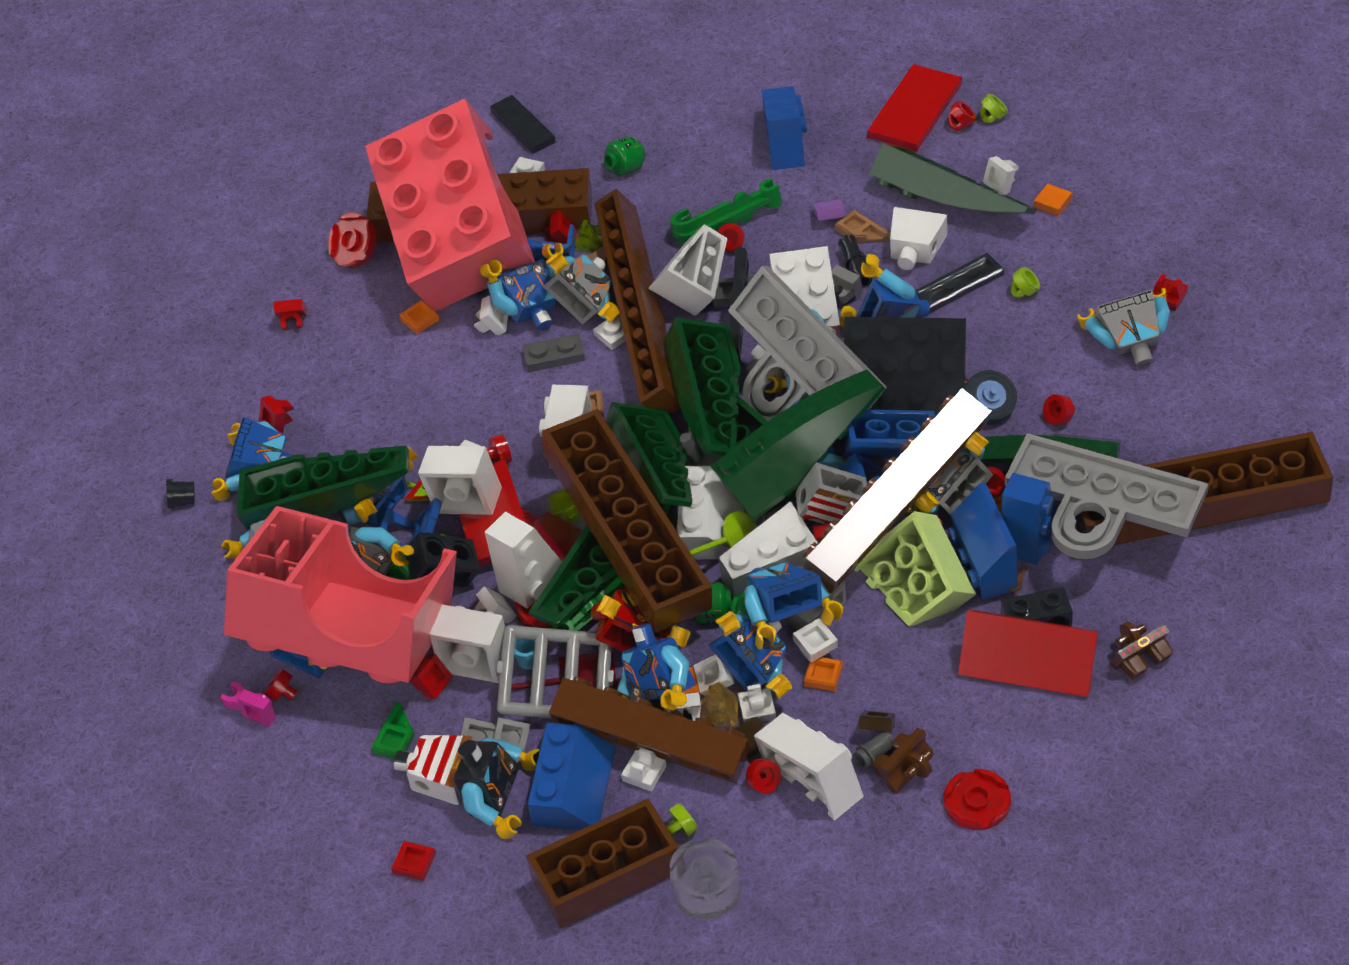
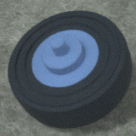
M994 370L980 371L974 374L965 384V391L991 411L986 424H997L1006 420L1016 407V388L1013 382L1001 372Z

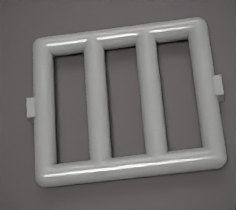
M514 625L506 626L503 632L501 661L497 662L496 676L499 677L497 711L500 714L551 718L549 711L552 705H543L548 641L567 643L565 678L571 680L574 677H578L580 644L599 646L596 688L604 690V687L613 685L614 670H610L612 647L597 641L595 632ZM516 639L535 640L530 703L510 702Z

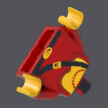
M627 589L616 590L612 597L605 595L591 609L592 618L600 620L596 640L623 652L637 645L631 629L648 623ZM673 625L671 630L664 629L654 633L656 640L672 637L678 646L685 648L691 631Z

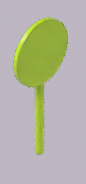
M731 512L726 516L723 523L724 537L689 551L694 556L724 543H727L728 547L731 548L755 530L757 525L746 512Z

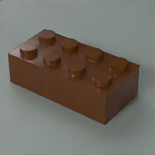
M649 798L526 855L531 879L560 929L683 870L679 847Z

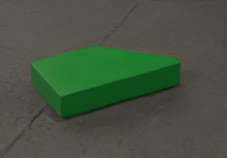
M396 702L371 746L372 754L394 760L398 750L407 752L413 742L415 734L400 702Z

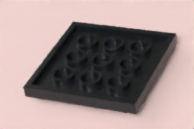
M844 317V344L887 387L869 410L934 411L935 416H937L941 412L939 407L950 394L955 397L961 389L965 390L966 318Z

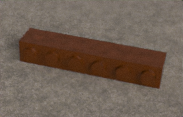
M563 677L549 711L554 723L580 725L601 739L633 750H639L642 747L653 751L658 758L737 784L751 749L748 739L745 738V734L732 728H727L726 731L714 728L712 722L702 718H696L695 721L684 718L683 713L678 710L665 709L663 711L654 708L651 702L643 698L635 697L633 701L622 697L623 694L613 688L604 687V690L592 687L591 682L580 677H574L573 680Z

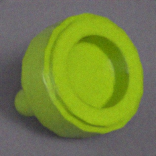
M987 94L981 101L983 105L980 109V117L985 123H992L997 118L1002 119L1008 113L1005 104L993 94ZM987 110L991 113L990 116H987Z
M1021 267L1013 273L1014 280L1011 285V293L1014 297L1031 296L1040 289L1038 278L1029 268Z
M677 803L668 810L673 818V821L666 826L670 834L681 829L689 837L697 831V824L682 804Z

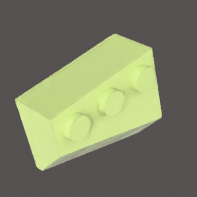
M914 511L890 530L854 569L855 571L861 570L868 577L866 583L872 589L879 588L886 595V604L910 627L955 611L976 595L937 515Z

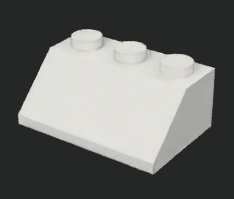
M685 466L688 468L687 481L690 482L693 502L691 507L679 506L677 533L688 550L724 537L723 523L726 516L734 511L744 512V508L725 488L710 466ZM727 543L696 554L693 558L695 560L719 559L730 548Z

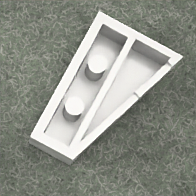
M704 224L684 243L648 289L696 316L715 298L727 238Z
M791 501L719 557L722 581L727 589H730L733 598L735 595L739 596L748 587L747 577L755 568L765 569L786 562L803 567L805 562L803 554L813 542L817 543Z
M504 512L485 531L498 590L501 594L528 609L538 599L562 561L534 527Z
M782 713L754 735L762 759L775 762L781 770V775L790 783L797 780L809 790L806 796L812 802L818 798L827 805L828 815L833 820H836L864 797L851 762L852 754L849 749L842 743L837 744L828 739L821 731L816 732L807 727L800 719L795 720Z

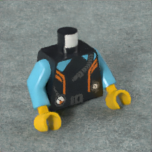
M492 738L463 742L458 748L461 760L454 775V782L463 799L464 808L470 816L476 817L489 826L495 825L497 835L500 838L509 839L517 834L512 828L516 829L522 825L520 818L516 815H510L504 819L501 818L519 769L517 761H521V765L526 771L536 770L537 764L534 759H538L540 749H534L525 753L517 745Z

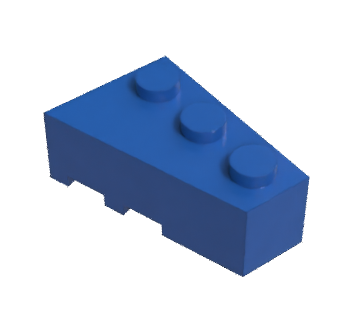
M794 86L762 90L772 170L805 167L802 133L807 132L801 95H795Z
M1013 472L1002 494V517L1016 544L1017 560L1038 565L1042 555L1047 556L1052 545V521L1056 514V507L1050 482Z

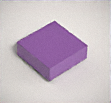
M840 199L813 204L814 214L818 221L846 216L845 207Z

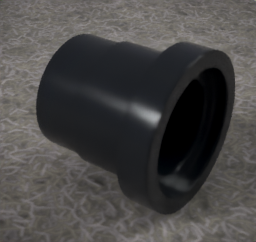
M166 479L168 509L174 508V505L195 504L194 481L185 482Z

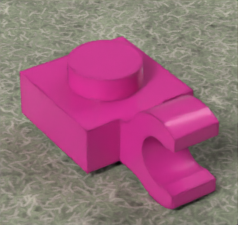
M231 682V690L236 695L229 697L222 694L220 697L223 705L229 709L239 710L244 717L270 727L276 719L271 700L262 693L255 694L244 689L238 682Z

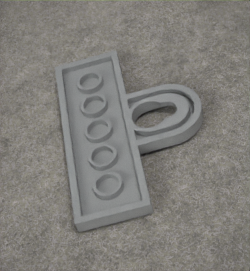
M769 266L760 267L728 310L766 350L745 379L743 400L767 421L791 407L793 403L803 400L808 395L866 369L885 389L887 388ZM777 368H782L789 375L790 387L783 396L776 397L772 402H768L763 396L767 379Z
M1029 433L1026 434L1005 476V486L1013 472L1050 482L1053 499L1061 501L1052 521L1053 542L1061 552L1078 559H1092L1107 553L1113 547L1125 520L1187 538L1208 492V483ZM1083 511H1095L1100 513L1105 519L1089 533H1080L1075 529V517Z

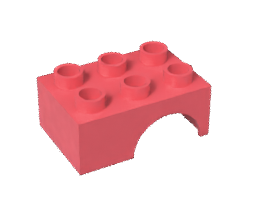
M462 99L365 146L407 284L434 311L441 310L488 288L487 282L489 278L481 275L480 267L483 264H489L492 272L491 260L500 261L502 272L535 262L518 210L505 192L487 150L485 137L488 140L493 139L491 129L466 99Z
M276 506L227 570L224 635L246 640L250 647L259 651L280 649L307 656L311 663L320 667L341 665L368 672L372 679L381 683H396L399 681L408 683L432 645L429 634L442 604L451 606L457 551L444 548L438 566L424 577L413 580L394 579L376 572L358 556L349 538L348 524Z

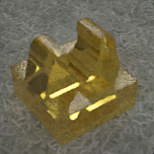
M720 682L710 685L709 695L701 700V705L708 709V712L701 714V718L712 722L714 725L723 724L725 727L737 725L738 697Z

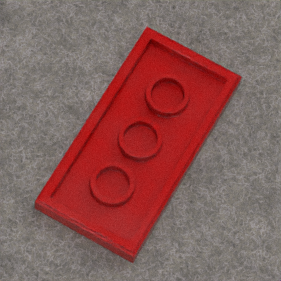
M913 64L867 130V138L918 151L961 87L962 77Z
M505 459L492 463L502 486L493 515L459 514L466 539L474 541L480 567L492 563L485 531L504 512L526 523Z
M969 609L966 615L958 675L1088 697L1099 631Z

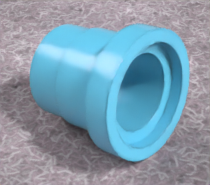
M516 639L514 657L518 665L523 669H533L535 640Z

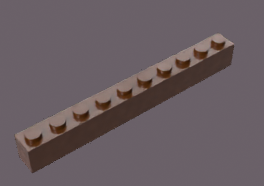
M615 189L595 202L594 205L640 403L644 407L663 409L671 415L680 409V405L673 386L663 344L667 331L658 294L648 289L653 283L654 278L636 206L618 189Z

